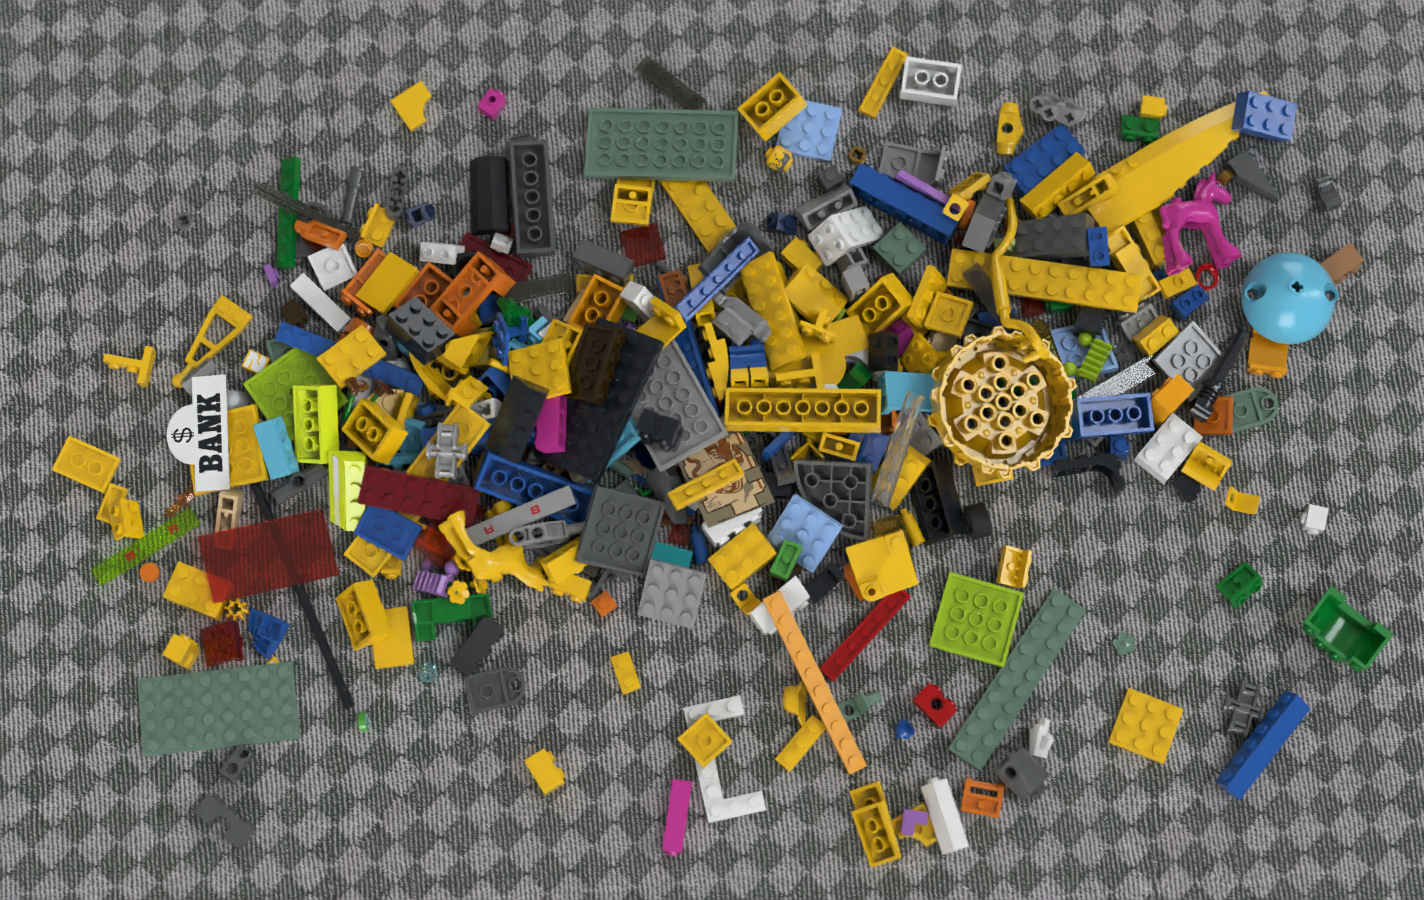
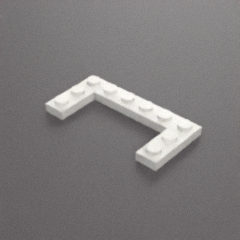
M740 695L683 708L687 728H690L705 713L714 721L745 715ZM715 759L705 768L695 760L708 823L766 811L762 791L723 799Z

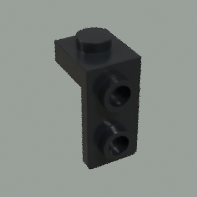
M833 561L828 563L826 568L804 587L814 603H817L844 579L845 574L843 572L845 570L838 562L836 564Z

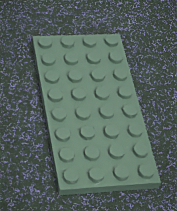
M589 108L584 177L596 179L735 182L739 111Z
M293 661L137 679L144 757L237 747L240 744L245 746L300 739Z

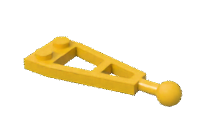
M221 295L210 309L185 359L186 367L181 373H177L172 377V384L176 388H183L179 382L206 358L211 360L239 336L253 319V316ZM216 315L235 328L217 345L205 338ZM202 343L210 351L196 362L193 358Z

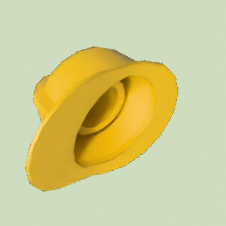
M803 681L799 685L786 686L782 699L784 709L789 713L798 715L802 727L805 726L807 699V689Z

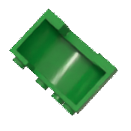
M1331 585L1302 623V630L1314 640L1313 644L1317 648L1326 650L1332 660L1336 662L1340 660L1349 665L1355 672L1367 671L1394 634L1379 622L1372 624L1344 602L1347 597Z

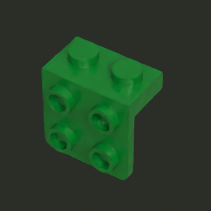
M501 296L496 301L502 311L501 315L507 327L519 326L521 316L523 318L524 316L528 317V327L535 323L531 316V311L526 306L522 305L520 307L514 300L510 298L507 300ZM493 325L489 328L487 332H494ZM519 335L510 338V339H509V342H510L513 338H515V339L518 340Z

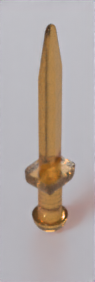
M193 486L183 495L180 493L178 501L166 509L168 517H175V513L179 509L190 505V501L196 496L194 495Z

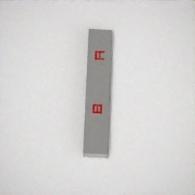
M570 485L465 530L472 543L478 546L509 533L514 528L530 524L577 504Z

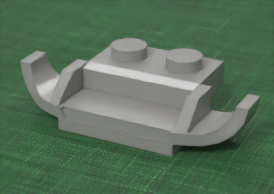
M720 292L713 297L715 303L723 311L712 321V324L738 346L751 334L763 343L771 335V329L766 319L764 320L741 299L724 296Z

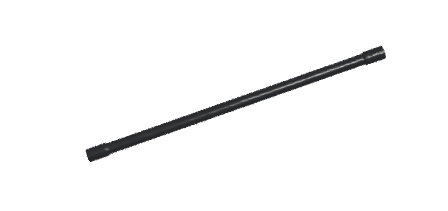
M260 482L250 484L336 685L345 710L355 706V702L345 684Z

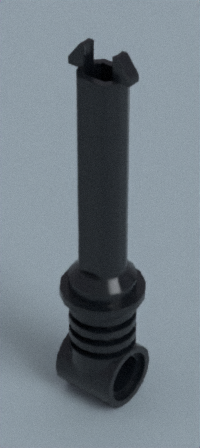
M1244 324L1236 326L1238 331L1212 376L1201 382L1202 387L1199 393L1186 409L1187 413L1201 423L1205 422L1212 414L1213 405L1217 397L1224 393V380L1247 340L1253 338V330L1246 332L1242 329Z

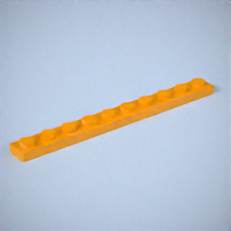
M779 590L763 598L762 601L848 774L850 775L866 767L867 764L781 591Z

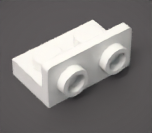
M421 242L420 261L455 265L457 254L464 253L465 246Z

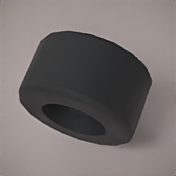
M980 502L964 507L963 515L970 537L973 540L991 536L992 524L986 506Z

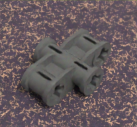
M1241 679L1236 699L1226 695L1222 711L1232 712L1226 733L1232 732L1246 739L1251 720L1255 719L1258 723L1262 721L1265 706H1256L1261 685H1253Z

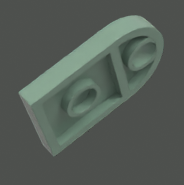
M1254 387L1220 396H1232L1234 398L1233 433L1268 424L1278 412L1276 396L1264 387ZM1263 400H1271L1273 407L1270 409L1265 408Z

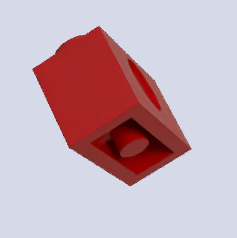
M929 683L912 702L940 729L958 711L956 709L957 705L950 698L946 699L942 695L943 691L936 684L932 685ZM931 701H940L941 708L937 710L933 709L931 706Z

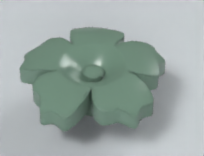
M1120 632L1117 639L1113 640L1112 645L1115 649H1118L1117 653L1121 656L1126 655L1127 651L1132 654L1135 651V645L1132 643L1136 639L1135 636L1129 634L1126 637L1125 632Z

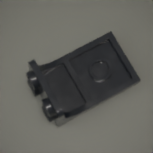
M1105 451L1097 452L1092 457L1081 455L1075 457L1076 460L1068 461L1067 458L1056 461L1057 463L1050 470L1051 478L1089 471L1100 472L1110 480L1114 497L1119 496L1123 491V487H1125L1124 477L1120 476L1119 469H1121L1120 458H1116L1115 452L1106 454Z

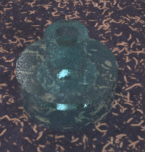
M424 662L418 668L419 679L422 682L434 681L438 677L436 665Z

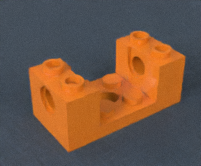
M478 251L429 309L460 337L469 336L479 326L469 317L491 291L494 290L504 297L516 282L492 259ZM470 288V293L464 296V291Z

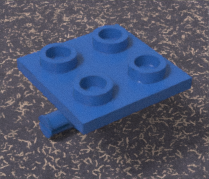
M501 312L497 313L496 320L493 321L495 336L492 337V347L496 349L497 358L501 360L503 366H507L509 339L519 335L518 341L520 343L522 341L526 342V334L529 332L527 316H524V318L521 316L520 325L515 327H507Z

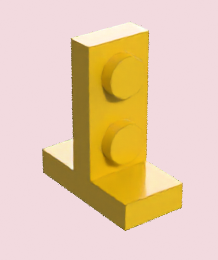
M145 346L142 360L104 354L103 361L110 369L119 370V368H125L130 373H138L139 371L137 383L140 387L148 388L156 350L153 347Z
M819 353L811 354V369L775 374V386L787 388L792 386V384L807 385L813 381L815 389H825Z

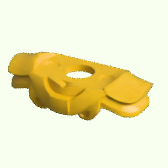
M1012 102L1003 103L1000 110L997 153L1001 156H1011L1015 153L1017 144L1019 145V140L1024 132L1018 105ZM1011 124L1013 126L1012 132L1004 133L1002 131L1003 125Z

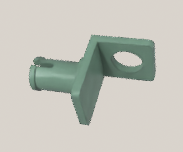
M878 690L864 695L861 691L853 698L837 706L845 722H848L871 709V705L881 702L882 696ZM849 705L852 707L853 714L851 716L844 714V706Z

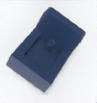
M780 211L769 214L766 222L767 232L772 233L776 231L794 236L796 234L798 217Z

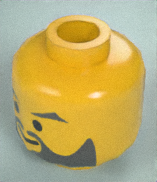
M777 145L774 148L770 147L765 154L767 158L766 165L777 173L787 172L794 161L792 153L781 145Z

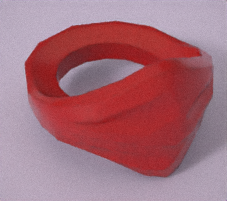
M1210 263L1200 264L1195 272V280L1202 290L1211 291L1219 283L1218 270ZM1208 270L1212 274L1214 281L1211 286H1204L1201 283V271Z

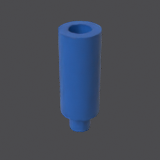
M699 526L691 527L692 534H690L696 565L709 563V556L704 533L700 532Z

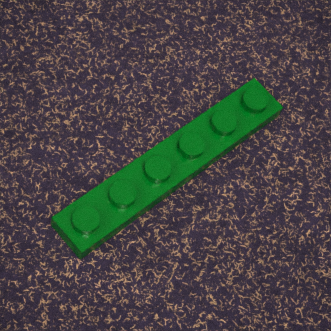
M298 157L282 159L276 254V268L279 270L295 268L297 232L295 231L294 224L298 220L301 159Z

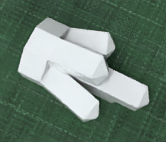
M1046 717L1041 718L1039 724L1034 725V728L1030 729L1028 752L1033 756L1047 758L1048 751L1054 741L1053 736L1048 733L1050 720Z

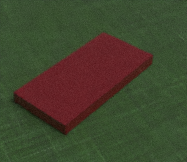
M466 232L460 245L465 246L464 252L477 253L479 251L492 259L499 267L505 268L509 276L516 282L508 291V295L516 299L534 266L510 253L497 252L495 249L490 248V243ZM470 260L464 261L460 265L459 271H462Z

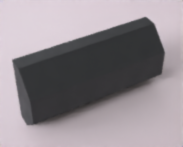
M499 156L476 157L470 161L472 235L480 236L510 232L507 158Z

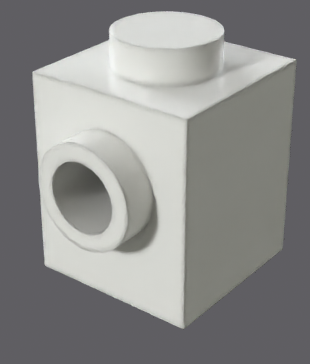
M1309 504L1306 507L1305 513L1302 512L1300 524H1303L1302 530L1307 531V534L1310 535L1321 534L1325 530L1329 508Z

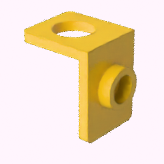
M956 192V194L952 193L948 196L950 199L942 212L955 221H959L969 202L965 201L966 197ZM953 203L960 206V212L956 215L952 214L949 210L950 205Z
M808 441L804 446L798 447L790 459L794 466V459L805 458L810 452L818 459L825 458Z
M1230 486L1225 505L1232 511L1255 515L1260 502V496L1240 493Z
M742 583L730 592V596L737 606L747 616L762 604L754 596L746 583ZM741 590L747 592V598L743 601L737 598V594Z

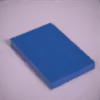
M367 506L354 534L405 561L423 526L396 511Z

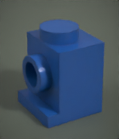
M1110 436L1107 441V454L1115 452L1116 458L1119 457L1120 460H1127L1129 443H1127L1126 437Z

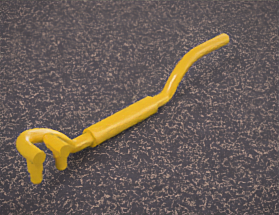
M1010 197L1005 202L1008 229L1003 240L991 254L989 271L996 313L1000 316L1002 325L1006 328L1020 330L1028 337L1027 340L1020 343L1021 349H1026L1030 346L1035 349L1022 357L1023 362L1028 363L1039 358L1046 359L1050 353L1042 344L1043 341L1036 330L1030 324L1021 320L1010 319L1009 316L1011 307L1004 267L1000 264V258L1011 245L1018 226L1014 200Z

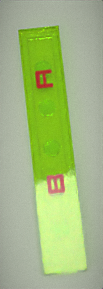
M190 507L91 570L103 587L200 526L201 523Z

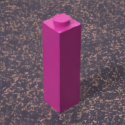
M672 780L662 851H666V855L677 857L678 853L682 854L692 790V782Z

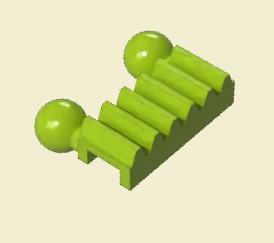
M1080 333L1077 338L1079 345L1082 347L1091 346L1079 369L1075 363L1069 361L1063 364L1064 371L1067 377L1077 376L1076 378L1078 379L1082 377L1091 381V385L1094 386L1113 350V345L1097 338L1093 339L1087 333Z

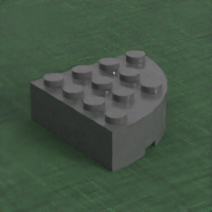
M809 458L794 459V475H796V483L802 498L844 525L839 532L843 536L863 541L870 539L873 462Z

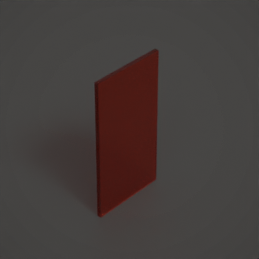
M323 509L197 537L214 604L339 576Z

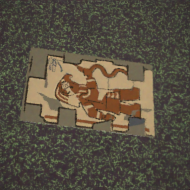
M725 416L720 417V420L725 427ZM727 431L728 435L678 463L687 482L734 458L745 473L744 477L696 501L708 528L775 502L742 431Z

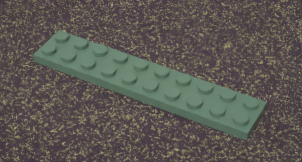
M1056 589L1052 590L1007 658L1005 666L1001 667L947 750L981 771L1086 612L1085 608Z

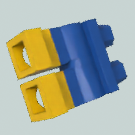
M757 338L749 339L750 345L742 346V344L738 346L733 341L731 342V347H729L731 388H749L748 369L750 372L751 388L768 387L769 376L764 344H761V341Z

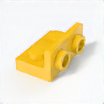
M375 203L374 207H370L367 214L368 220L366 224L361 226L359 234H361V239L369 240L373 246L384 249L396 220L387 218L385 214L386 209Z

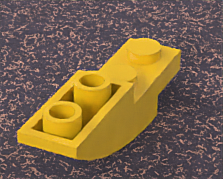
M712 322L704 324L705 329L702 332L705 341L709 340L711 347L707 348L710 359H715V361L708 363L709 368L706 369L709 380L713 379L715 385L711 387L714 398L724 401L729 382L728 349L725 338L717 340Z

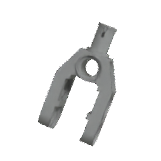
M565 520L517 527L510 531L509 539L514 546H524L523 552L550 547L570 541L571 535L581 534L585 521L568 524ZM516 532H521L520 534L515 535L517 539L523 538L521 542H515L513 540V535ZM537 534H543L540 538H535Z

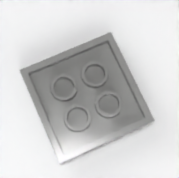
M1189 321L1180 333L1152 361L1167 378L1171 377L1173 379L1179 374L1195 389L1187 398L1191 402L1199 393L1202 387L1201 382L1212 376L1223 357V353L1194 321Z
M651 558L637 615L694 629L708 572Z

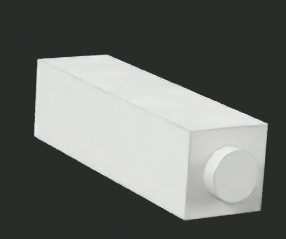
M302 273L290 285V288L340 336L351 318Z
M936 777L927 780L928 784L921 786V790L942 855L969 847L947 778L939 780Z

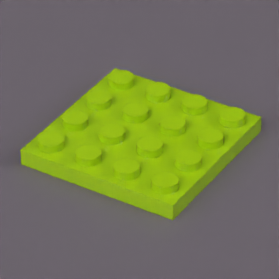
M295 347L243 383L267 420L282 416L291 443L295 441L293 385H336L317 361L318 356ZM337 386V408L339 410L349 401Z
M949 572L929 647L998 667H1004L1024 593Z

